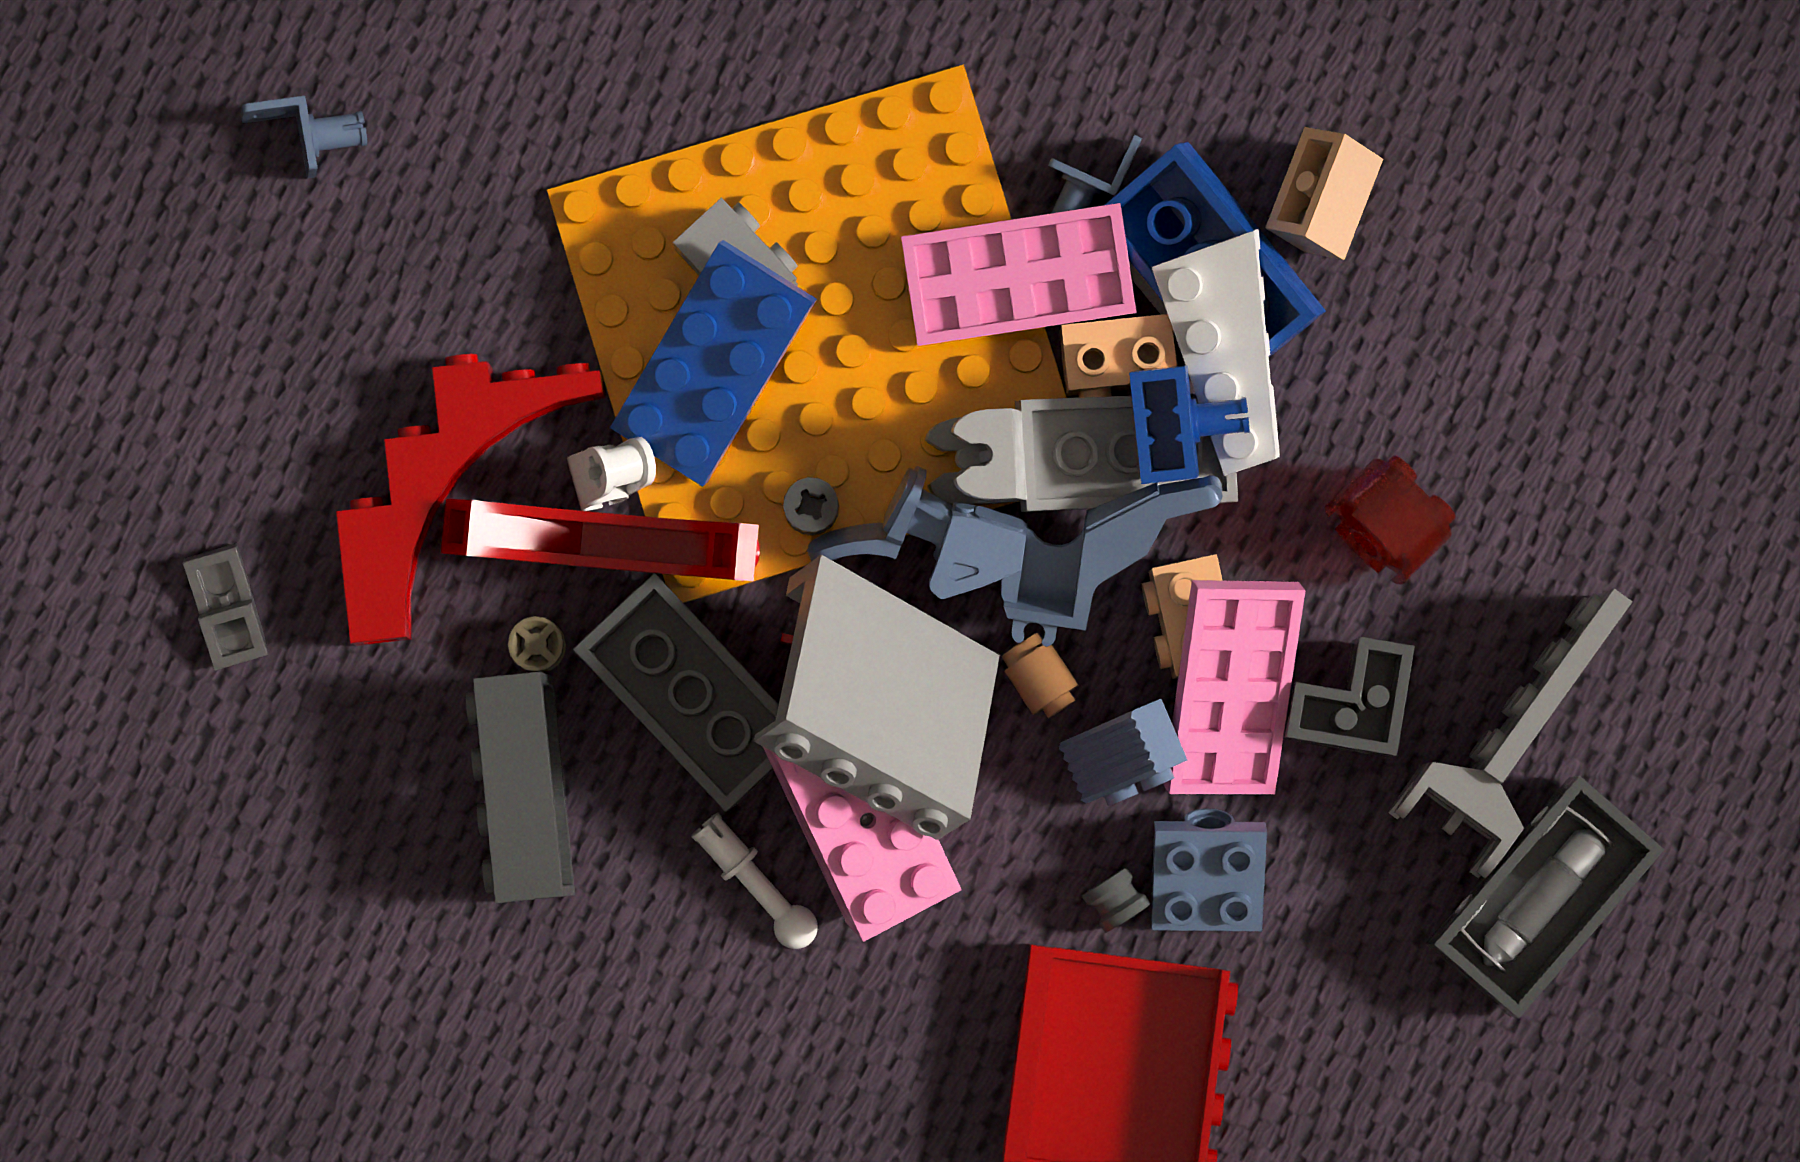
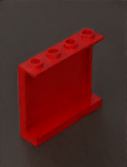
M1029 944L1001 1162H1217V1149L1208 1148L1211 1126H1221L1224 1109V1094L1216 1093L1215 1091L1218 1070H1228L1231 1053V1038L1222 1037L1225 1015H1235L1238 997V983L1229 982L1230 971Z

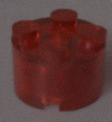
M1393 455L1387 462L1381 459L1371 460L1326 504L1325 512L1329 517L1336 511L1342 521L1335 528L1336 532L1370 568L1379 573L1385 566L1397 573L1390 581L1402 585L1451 538L1452 534L1449 525L1456 519V516L1451 507L1436 495L1429 497L1414 482L1417 479V475L1410 465L1400 457Z

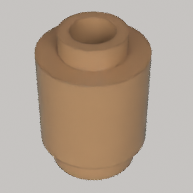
M1039 633L1027 638L1001 656L1008 666L1004 672L1032 715L1043 710L1046 716L1050 718L1076 701L1071 691L1078 687L1079 684L1054 646H1043Z

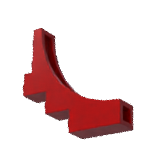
M477 354L449 356L445 358L446 366L432 367L439 433L431 434L430 426L427 425L397 429L398 438L384 439L391 505L383 506L382 497H370L351 500L350 510L336 511L351 644L361 646L412 640L411 595L419 554L435 514L458 479L491 446L525 423L563 407L604 399V381L600 370L590 371L588 363H575L556 367L557 375L535 378V370L524 369L502 373L503 381L494 382L491 365L488 361L478 362Z

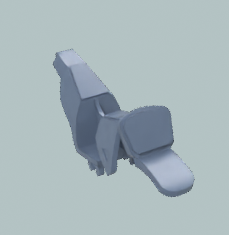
M916 466L915 469L908 468L887 508L883 523L855 525L827 532L810 542L807 552L811 562L820 555L830 560L857 554L881 555L896 559L906 533L930 541L936 545L933 554L936 563L929 580V587L938 598L946 599L1002 579L1001 595L1004 601L1003 607L1007 618L1013 619L1012 638L1017 643L1023 642L1024 627L1029 623H1038L1045 630L1042 644L1048 647L1055 641L1057 626L1086 630L1092 597L1096 587L1146 556L1167 519L1217 506L1223 497L1222 483L1218 477L1209 475L1203 478L1161 485L1158 483L1151 484L1099 505L1096 508L1087 510L1084 527L1079 536L1070 543L1052 545L1038 538L1033 530L1027 528V523L1022 519L983 506L954 502L952 505L923 489L927 470Z

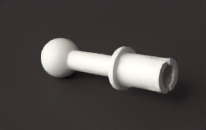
M719 813L711 816L702 824L704 828H698L691 837L704 848L724 871L721 877L725 881L735 875L775 920V936L782 945L790 949H801L808 946L814 940L818 929L814 914L804 906L790 905L751 861L758 852L755 847L748 849L721 819L722 817Z

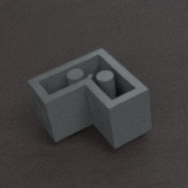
M1358 637L1352 640L1344 690L1299 682L1291 684L1283 740L1387 758L1397 756L1415 646L1366 637Z

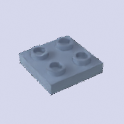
M1209 808L1190 811L1186 814L1184 821H1154L1151 929L1167 931H1262L1267 844L1266 823L1235 822L1233 816L1229 813Z

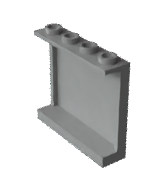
M823 555L818 556L789 578L786 596L800 603V609L776 720L755 734L754 742L774 752L782 760L793 762L819 776L825 783L839 787L867 802L873 809L885 812L908 824L916 832L939 840L971 819L1000 655Z

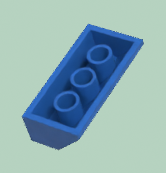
M1189 142L1174 145L1105 204L1121 203L1129 261L1162 301L1163 299L1152 270L1153 266L1259 229ZM1259 229L1260 249L1258 251L1260 272L1264 282L1265 300H1263L1266 333L1269 335L1270 355L1268 357H1270L1326 312V310Z

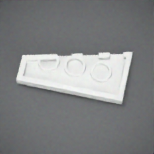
M1259 229L1152 267L1185 365L1188 366V373L1198 402L1208 403L1241 399V397L1247 398L1248 413L1225 415V418L1249 417L1250 433L1244 434L1242 432L1211 436L1224 476L1274 460L1280 456L1274 389L1270 379L1269 335L1266 333L1264 315V282L1260 272L1258 251L1260 249Z

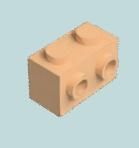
M1304 127L1265 228L1306 253L1344 260L1383 159L1346 134Z
M1168 314L1061 325L1059 331L1066 397L1079 395V398L1112 397L1111 392L1131 390L1129 376L1131 371L1177 366L1173 328Z
M1217 554L1152 568L1149 571L1150 582L1142 583L1148 615L1158 614L1162 630L1161 636L1154 637L1160 669L1170 667L1172 679L1179 676L1192 580L1223 581Z

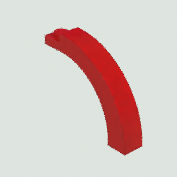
M446 499L441 553L754 582V571L760 556V546L757 540L759 525L589 512L477 500Z

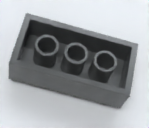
M655 573L573 649L725 812L729 813L774 770L763 746L754 742L755 734L776 720L779 705Z

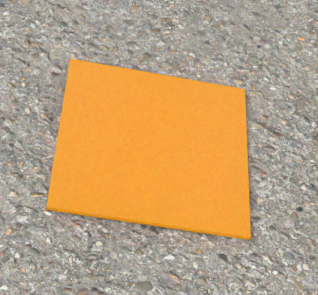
M964 64L547 189L615 418L699 277L675 251L673 241L721 197L731 208L739 202L750 212L761 226L754 233L769 248L777 242L798 265L792 272L797 277V287L817 299L708 483L702 487L654 456L656 464L655 479L651 485L638 490L643 511L647 517L759 525L757 540L760 546V556L754 571V582L805 567L811 562L807 552L808 545L820 535L855 525L883 523L887 508L908 468L915 469L916 466L927 470L923 489L929 493L928 485L943 473L959 472L961 468L955 462L957 452H942L925 441L928 431L938 423L963 417L979 410L1015 409V401L1067 398L1045 327L922 346L917 345L901 237L1012 220ZM621 435V438H622V441H623V442H625L626 440H628V439H626L625 437H623V436ZM807 477L820 478L829 483L835 490L839 502L838 517L834 525L825 533L815 536L803 535L794 530L787 522L783 508L784 496L789 487L796 481ZM1016 502L975 506H983L989 509H996ZM663 574L666 586L682 603L752 583V581Z

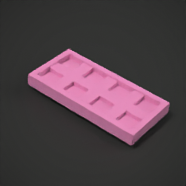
M1121 203L901 237L918 346L1137 313Z
M1192 580L1172 725L1188 761L1171 767L1175 778L1163 784L1169 794H1275L1305 597V589L1299 582Z

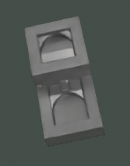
M235 543L184 558L183 566L199 611L198 621L214 669L219 670L268 655L269 652L238 544Z

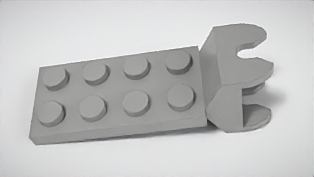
M1196 393L1191 394V399L1196 398V402L1199 404ZM1132 396L1015 401V409L979 410L963 417L940 422L928 431L925 438L927 443L942 452H957L955 462L961 470L959 472L943 473L928 485L931 494L952 505L954 502L971 505H989L1020 501L1021 512L1092 509L1154 484H1141ZM1211 436L1200 437V443H1196L1199 468L1198 478L1209 475L1218 477L1222 483L1223 495L1220 503L1238 502L1237 472L1224 476ZM1185 480L1159 482L1158 484L1161 485Z
M1616 589L1599 595L1593 593L1589 598L1584 596L1565 621L1572 628L1565 639L1560 638L1557 643L1552 641L1535 662L1533 668L1540 672L1532 684L1528 683L1525 687L1520 685L1504 705L1501 712L1508 718L1500 729L1496 728L1493 732L1488 730L1471 751L1469 757L1476 761L1472 768H1465L1436 762L1421 764L1388 813L1396 819L1399 817L1404 819L1422 795H1427L1451 813L1441 828L1445 832L1452 835L1463 821L1489 840L1469 871L1477 878L1480 876L1486 878L1505 856L1524 829L1501 783L1504 782L1633 601Z

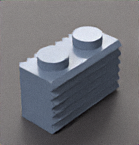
M1162 699L1061 742L1059 750L1064 752L1063 760L1069 763L1068 770L1073 773L1072 780L1078 783L1076 790L1082 793L1081 801L1086 804L1104 796L1107 805L1111 806L1138 794L1134 783L1139 781L1144 791L1174 779L1171 767L1188 761Z

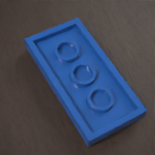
M722 240L710 256L610 428L626 439L643 437L650 445L656 458L703 487L708 483L817 299L725 240Z

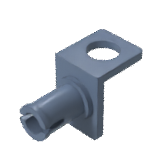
M305 96L243 104L241 108L242 123L296 116L307 179L316 177V157H319V151L358 145L367 146L366 127L363 128L365 121L362 111L314 119L313 114H308Z
M1134 135L1112 185L1051 158L1048 166L1063 172L1062 178L1066 179L1051 214L1090 208L1096 193L1102 195L1103 191L1116 196L1142 138Z

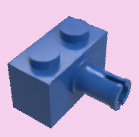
M1187 365L1129 372L1141 484L1196 479L1199 476L1196 443H1200V437L1242 432L1244 434L1250 433L1249 417L1225 418V415L1248 413L1247 398L1241 397V399L1197 404L1196 398L1191 399Z

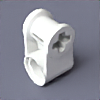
M643 437L630 438L616 447L614 445L589 447L584 451L567 457L581 511L602 508V503L607 501L609 505L625 501L629 498V495L651 485L656 475V464L652 449Z

